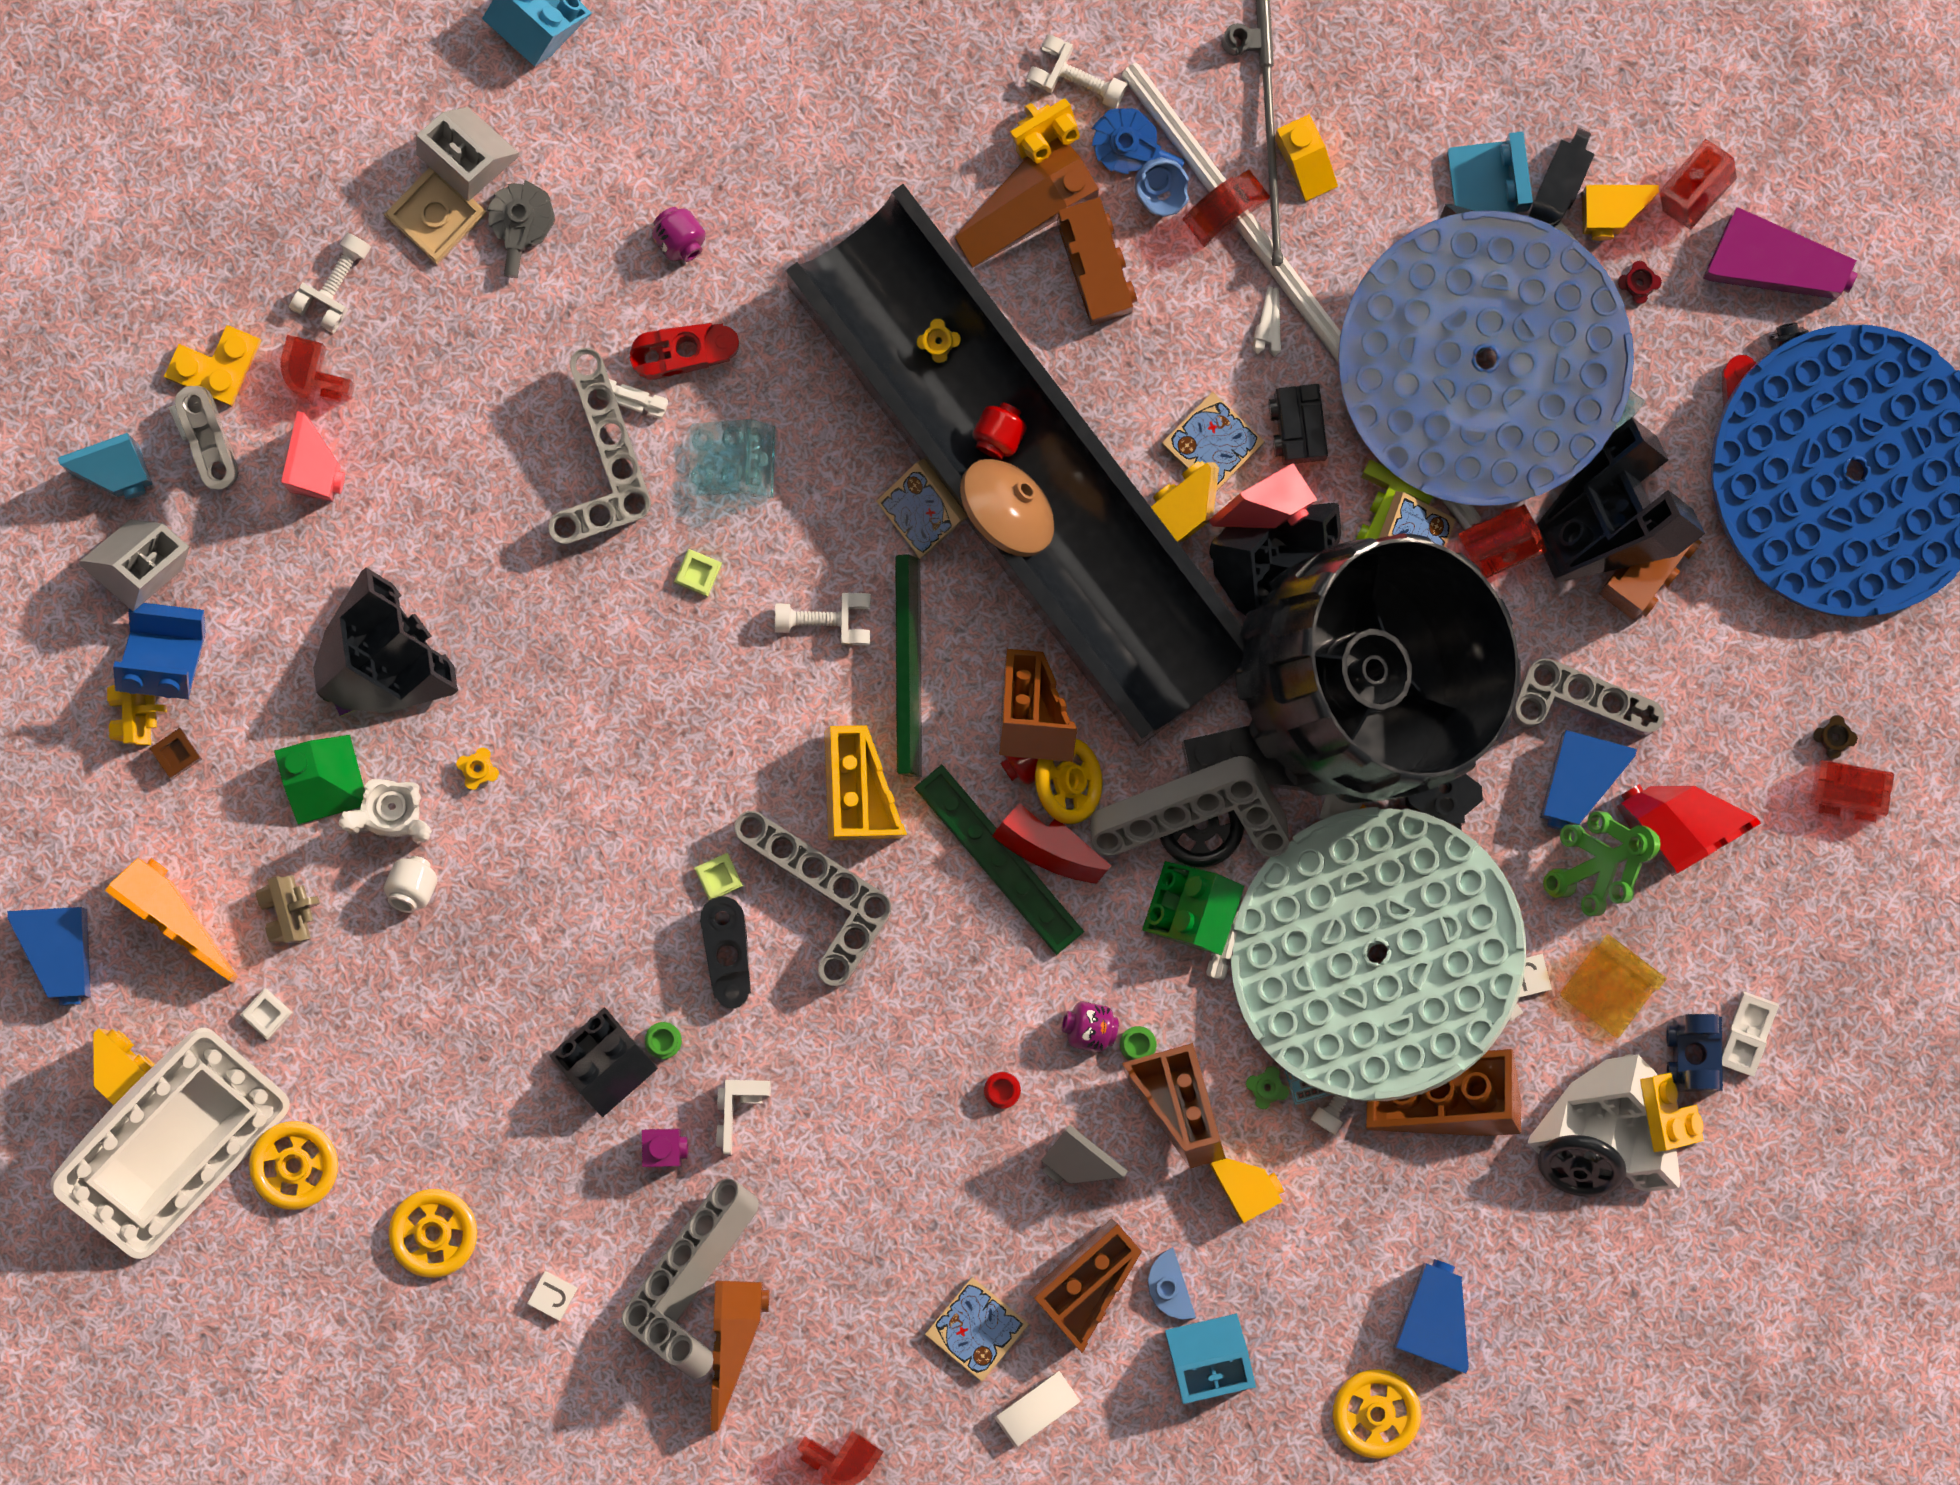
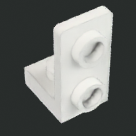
M725 1080V1088H718L717 1108L718 1110H724V1125H717L716 1146L723 1147L724 1155H732L734 1096H740V1103L762 1104V1097H770L771 1095L770 1081Z

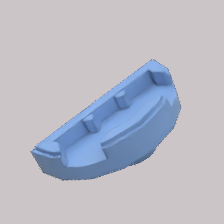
M1174 1247L1161 1253L1151 1266L1148 1276L1149 1294L1156 1307L1166 1315L1182 1320L1196 1318Z

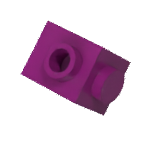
M680 1129L642 1130V1167H682V1159H688V1137H681Z

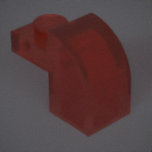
M1250 169L1235 178L1230 177L1209 192L1182 220L1202 246L1206 247L1228 233L1240 219L1263 206L1270 199V195Z
M287 335L281 356V373L285 383L295 396L311 405L313 404L316 391L320 392V398L341 403L342 397L352 398L355 385L351 379L321 373L327 350L323 343Z
M854 1430L837 1455L805 1435L797 1448L803 1453L799 1458L816 1470H819L821 1466L828 1469L820 1481L824 1485H856L870 1474L884 1452L883 1449Z

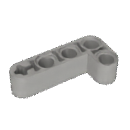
M1546 658L1537 660L1527 670L1512 710L1514 721L1523 728H1533L1539 725L1547 716L1552 701L1641 736L1652 734L1661 727L1664 721L1663 709L1655 701ZM1537 668H1545L1551 673L1552 682L1550 685L1542 686L1535 681L1534 671ZM1576 681L1584 685L1586 689L1584 699L1577 700L1570 696L1568 692L1570 682ZM1611 695L1618 699L1620 703L1618 713H1609L1603 708L1602 701L1604 696ZM1529 701L1536 704L1539 710L1537 719L1529 720L1521 714L1520 708L1523 702ZM1631 702L1634 703V706L1630 711L1641 714L1647 709L1650 711L1649 717L1654 722L1643 726L1641 725V717L1631 714L1625 720L1623 716L1628 711Z

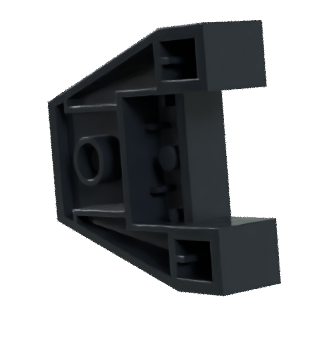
M1633 417L1611 434L1602 450L1586 467L1574 476L1532 529L1552 575L1558 582L1675 557L1705 534L1693 508L1671 491L1667 490L1650 503L1641 482L1669 459L1658 437Z

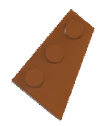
M1101 197L1058 210L1057 226L1090 325L1094 326L1131 314L1133 312L1132 303L1137 302L1136 292L1132 282H1126L1122 270L1126 268L1121 248L1115 247L1112 234L1115 233L1109 213L1104 211Z

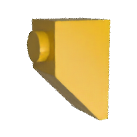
M1310 114L1276 130L1275 141L1305 202L1338 187L1325 144Z
M1586 185L1582 191L1583 234H1592V240L1596 241L1614 239V234L1619 235L1655 199L1659 193V185Z
M1228 1158L1209 1163L1242 1224L1283 1202L1279 1195L1284 1192V1189L1274 1172L1268 1175L1263 1168Z

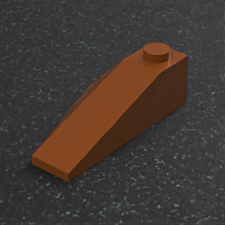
M1059 138L1049 142L1051 154L1038 164L1027 156L957 233L954 238L972 268L1058 220V210L1098 198V186L1081 157L1070 144L1064 145Z
M715 1281L713 1331L716 1333V1341L714 1340L713 1347L714 1378L712 1379L710 1431L720 1430L761 1322L762 1312H769L770 1290H763V1282Z

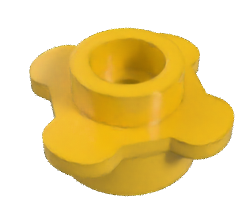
M934 319L925 333L917 338L918 347L930 352L933 360L937 363L945 362L949 351L953 347H958L961 342L960 335L946 328L945 322L942 319ZM936 338H942V343L937 344Z
M478 748L475 754L468 757L460 756L456 762L457 768L462 770L466 778L464 784L470 790H476L480 784L487 781L494 782L499 776V770L493 767L490 760L491 752L487 748ZM476 765L481 766V771L475 772L474 767Z

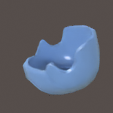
M1164 157L1147 161L1136 174L1134 182L1135 195L1143 207L1151 214L1161 217L1174 215L1189 201L1187 193L1189 178L1185 170L1176 161ZM1164 192H1170L1171 195L1165 200H1159L1157 197Z

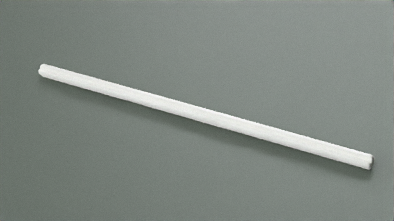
M1138 63L1129 65L1122 72L1123 79L1128 83L1156 123L1338 362L1341 331L1284 256L1281 266H1272L1273 244L1270 237ZM1441 499L1465 531L1473 529L1480 523L1481 517L1472 505Z

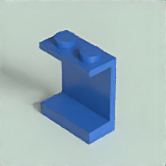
M143 603L134 611L129 608L130 633L122 662L114 661L113 665L115 691L189 700L205 639L204 610Z

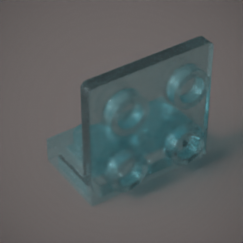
M753 419L692 424L690 433L689 495L710 496L741 493L756 498H773L776 426Z

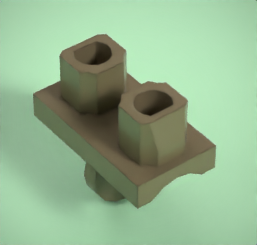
M294 875L286 877L276 876L267 879L268 885L257 890L255 894L258 905L262 910L275 907L278 920L267 923L265 927L268 941L294 943L311 939L307 923L314 921L310 908L320 904L318 896L307 898L304 885L297 887Z

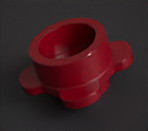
M1643 261L1634 262L1631 271L1627 275L1620 276L1618 279L1619 288L1627 290L1633 296V301L1636 304L1645 303L1648 295L1653 290H1658L1662 284L1660 276L1655 275ZM1638 279H1641L1643 281V285H1637L1636 281Z

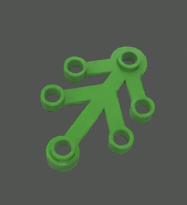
M1593 812L1589 815L1587 821L1589 830L1594 834L1608 833L1623 844L1612 848L1585 833L1580 825H1565L1560 832L1562 844L1567 847H1580L1596 857L1571 869H1552L1544 877L1543 886L1545 891L1554 898H1568L1575 893L1578 882L1599 873L1592 894H1587L1583 897L1581 909L1587 916H1601L1606 911L1608 893L1611 901L1614 903H1629L1632 901L1634 885L1642 863L1649 862L1658 854L1660 839L1657 833L1647 826H1635L1629 829L1613 820L1608 812ZM1599 818L1602 819V826H1601V828L1599 827V824H1598ZM1572 831L1574 832V835H1575L1573 841H1572V839H1571V833H1572ZM1627 860L1621 881L1613 882L1619 863ZM1621 887L1623 888V896H1622V898H1621V896H1620V888H1621ZM1593 900L1596 904L1595 910H1593L1592 908Z

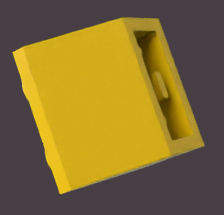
M1196 462L1181 474L1185 479L1177 486L1175 484H1168L1153 496L1156 503L1151 508L1177 542L1187 540L1209 523V520L1214 515L1219 467L1215 462Z
M98 1028L93 1033L94 1087L109 1102L115 1105L155 1064L146 1056L142 1057L140 1054L136 1056L131 1051V1048L134 1046L133 1042L121 1031H115L113 1028L110 1031Z

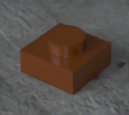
M178 728L149 748L171 780L202 760L181 728Z

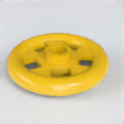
M1076 738L1074 756L1076 754L1082 760L1081 766L1073 762L1063 761V763L1055 767L1054 760L1038 759L1035 770L1036 791L1042 806L1051 817L1065 824H1077L1089 818L1099 804L1103 788L1102 771L1099 761L1092 749L1078 738ZM1052 779L1055 790L1057 791V794L1053 795L1050 785V780ZM1088 781L1087 794L1084 795L1082 792L1085 790ZM1073 798L1074 809H1066L1065 799Z
M300 1121L279 1123L265 1131L256 1141L249 1160V1173L256 1191L271 1205L286 1210L305 1209L321 1201L333 1187L338 1172V1158L331 1140L319 1128ZM289 1136L293 1147L286 1148L278 1153L274 1143ZM308 1140L314 1143L320 1151L313 1159L302 1149V1146ZM292 1158L298 1159L301 1164L300 1170L296 1173L290 1172L287 1168V1163ZM275 1160L277 1176L266 1178L264 1161ZM312 1167L322 1171L321 1178L315 1186L306 1182V1179L311 1174ZM282 1182L298 1184L297 1194L287 1195L281 1193Z
M425 1189L408 1196L394 1211L388 1230L389 1244L394 1257L406 1270L425 1278H440L456 1272L469 1260L477 1241V1225L471 1209L460 1197L441 1189ZM439 1205L446 1206L454 1212L448 1222L443 1217L435 1215ZM420 1207L426 1213V1216L414 1226L408 1217L414 1210ZM431 1226L437 1227L440 1231V1236L435 1241L429 1240L426 1235L428 1228ZM452 1229L462 1230V1241L459 1247L449 1245ZM414 1234L415 1241L420 1248L410 1253L404 1243V1238ZM443 1250L444 1261L428 1263L427 1252Z
M1382 1369L1366 1370L1349 1378L1339 1389L1333 1404V1424L1340 1440L1354 1453L1372 1459L1388 1458L1403 1451L1414 1440L1421 1423V1406L1412 1386L1398 1374ZM1371 1384L1386 1385V1397L1380 1395L1371 1396ZM1353 1395L1363 1399L1358 1414L1347 1411ZM1403 1399L1406 1415L1396 1417L1392 1402ZM1375 1407H1380L1384 1411V1417L1380 1421H1374L1371 1418V1410ZM1358 1423H1361L1365 1429L1371 1431L1370 1436L1365 1441L1352 1431ZM1394 1425L1399 1434L1391 1441L1385 1443L1380 1432H1384Z

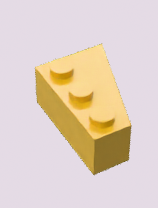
M867 725L828 727L824 731L828 840L900 839L906 836L907 832L904 824L901 823L894 804L893 794L887 785L882 771L883 768Z

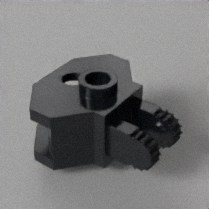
M1467 774L1444 783L1448 787L1447 794L1440 792L1437 786L1428 791L1405 797V805L1410 810L1426 813L1444 820L1461 831L1462 825L1465 824V815L1483 801L1482 785Z

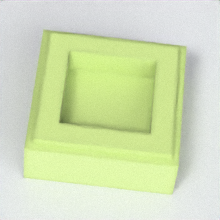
M688 549L674 583L708 597L721 569L722 562Z
M728 853L694 868L709 900L718 896H724L743 887Z

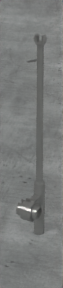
M1256 0L1257 28H1248L1239 23L1232 24L1224 32L1221 43L1227 53L1235 56L1242 55L1246 51H1259V66L1262 68L1273 244L1272 266H1281L1284 258L1280 239L1271 68L1274 66L1270 0ZM1234 37H1238L1241 40L1239 47H1236L1237 43Z

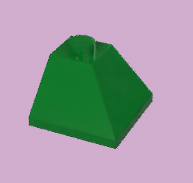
M350 735L311 740L274 750L282 783L298 825L360 808L365 789Z

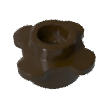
M1840 715L1832 716L1825 727L1817 728L1813 733L1814 740L1824 746L1826 755L1831 759L1839 758L1841 752L1846 747L1854 746L1858 740L1857 734L1851 731L1850 727L1845 723V719ZM1837 734L1839 739L1833 740L1832 735Z

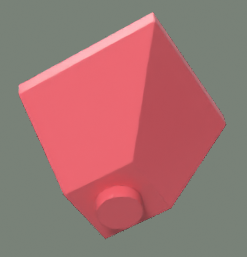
M297 411L281 483L290 493L333 502L335 493H342L345 473L340 472V464L311 420L304 412Z
M1294 463L1241 492L1215 514L1209 522L1212 527L1276 528L1287 521L1290 526H1293L1309 515L1306 509L1317 498Z

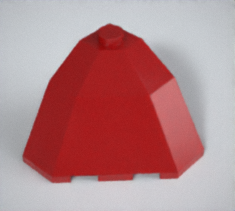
M1638 784L1621 795L1624 802L1617 806L1630 829L1635 826H1647L1657 833L1660 839L1658 854L1671 876L1680 873L1761 824L1756 816L1696 786H1650L1643 790L1641 785Z

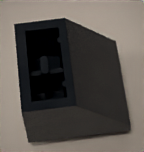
M605 1007L595 1016L591 1017L584 1026L549 1055L576 1090L602 1118L658 1069Z

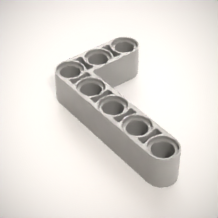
M581 348L576 351L571 357L570 368L613 493L553 515L548 525L549 533L555 541L563 544L572 543L639 520L648 514L651 507V499L604 362L599 353L590 348ZM583 355H592L597 360V369L591 375H582L577 370V360ZM596 389L604 390L609 395V404L602 410L591 408L588 402L590 393ZM607 424H615L621 430V438L614 445L605 444L601 440V429ZM621 458L628 459L633 465L632 475L624 480L617 479L612 472L614 462ZM631 493H638L645 499V508L639 514H630L624 507L625 498ZM596 505H604L610 511V520L604 526H596L590 520V511ZM561 517H570L575 522V533L569 538H562L555 531V524Z
M1238 756L1095 811L1090 820L1091 846L1101 856H1113L1234 810L1257 850L1265 856L1276 857L1285 853L1288 849V823L1284 811L1256 763L1248 757Z
M755 811L742 813L735 822V833L744 845L851 913L818 966L819 976L827 986L833 988L845 985L889 920L892 913L889 898L880 890L762 814ZM755 819L762 824V831L758 837L747 838L742 834L741 828L746 821ZM780 839H786L793 845L792 853L786 858H778L772 853L774 843ZM817 859L823 863L824 870L819 877L809 878L803 873L804 864L808 860ZM841 879L851 880L855 885L854 893L848 898H840L834 893V886ZM879 899L885 903L886 910L881 917L871 918L866 915L865 905L869 900ZM851 930H860L865 934V944L859 949H850L845 944V936ZM833 960L842 962L846 967L844 976L839 980H830L825 976L824 969Z
M730 1178L723 1179L714 1186L627 1304L621 1318L622 1324L628 1331L670 1365L693 1379H699L710 1371L713 1365V1354L710 1349L676 1322L753 1219L759 1206L758 1198L755 1194Z

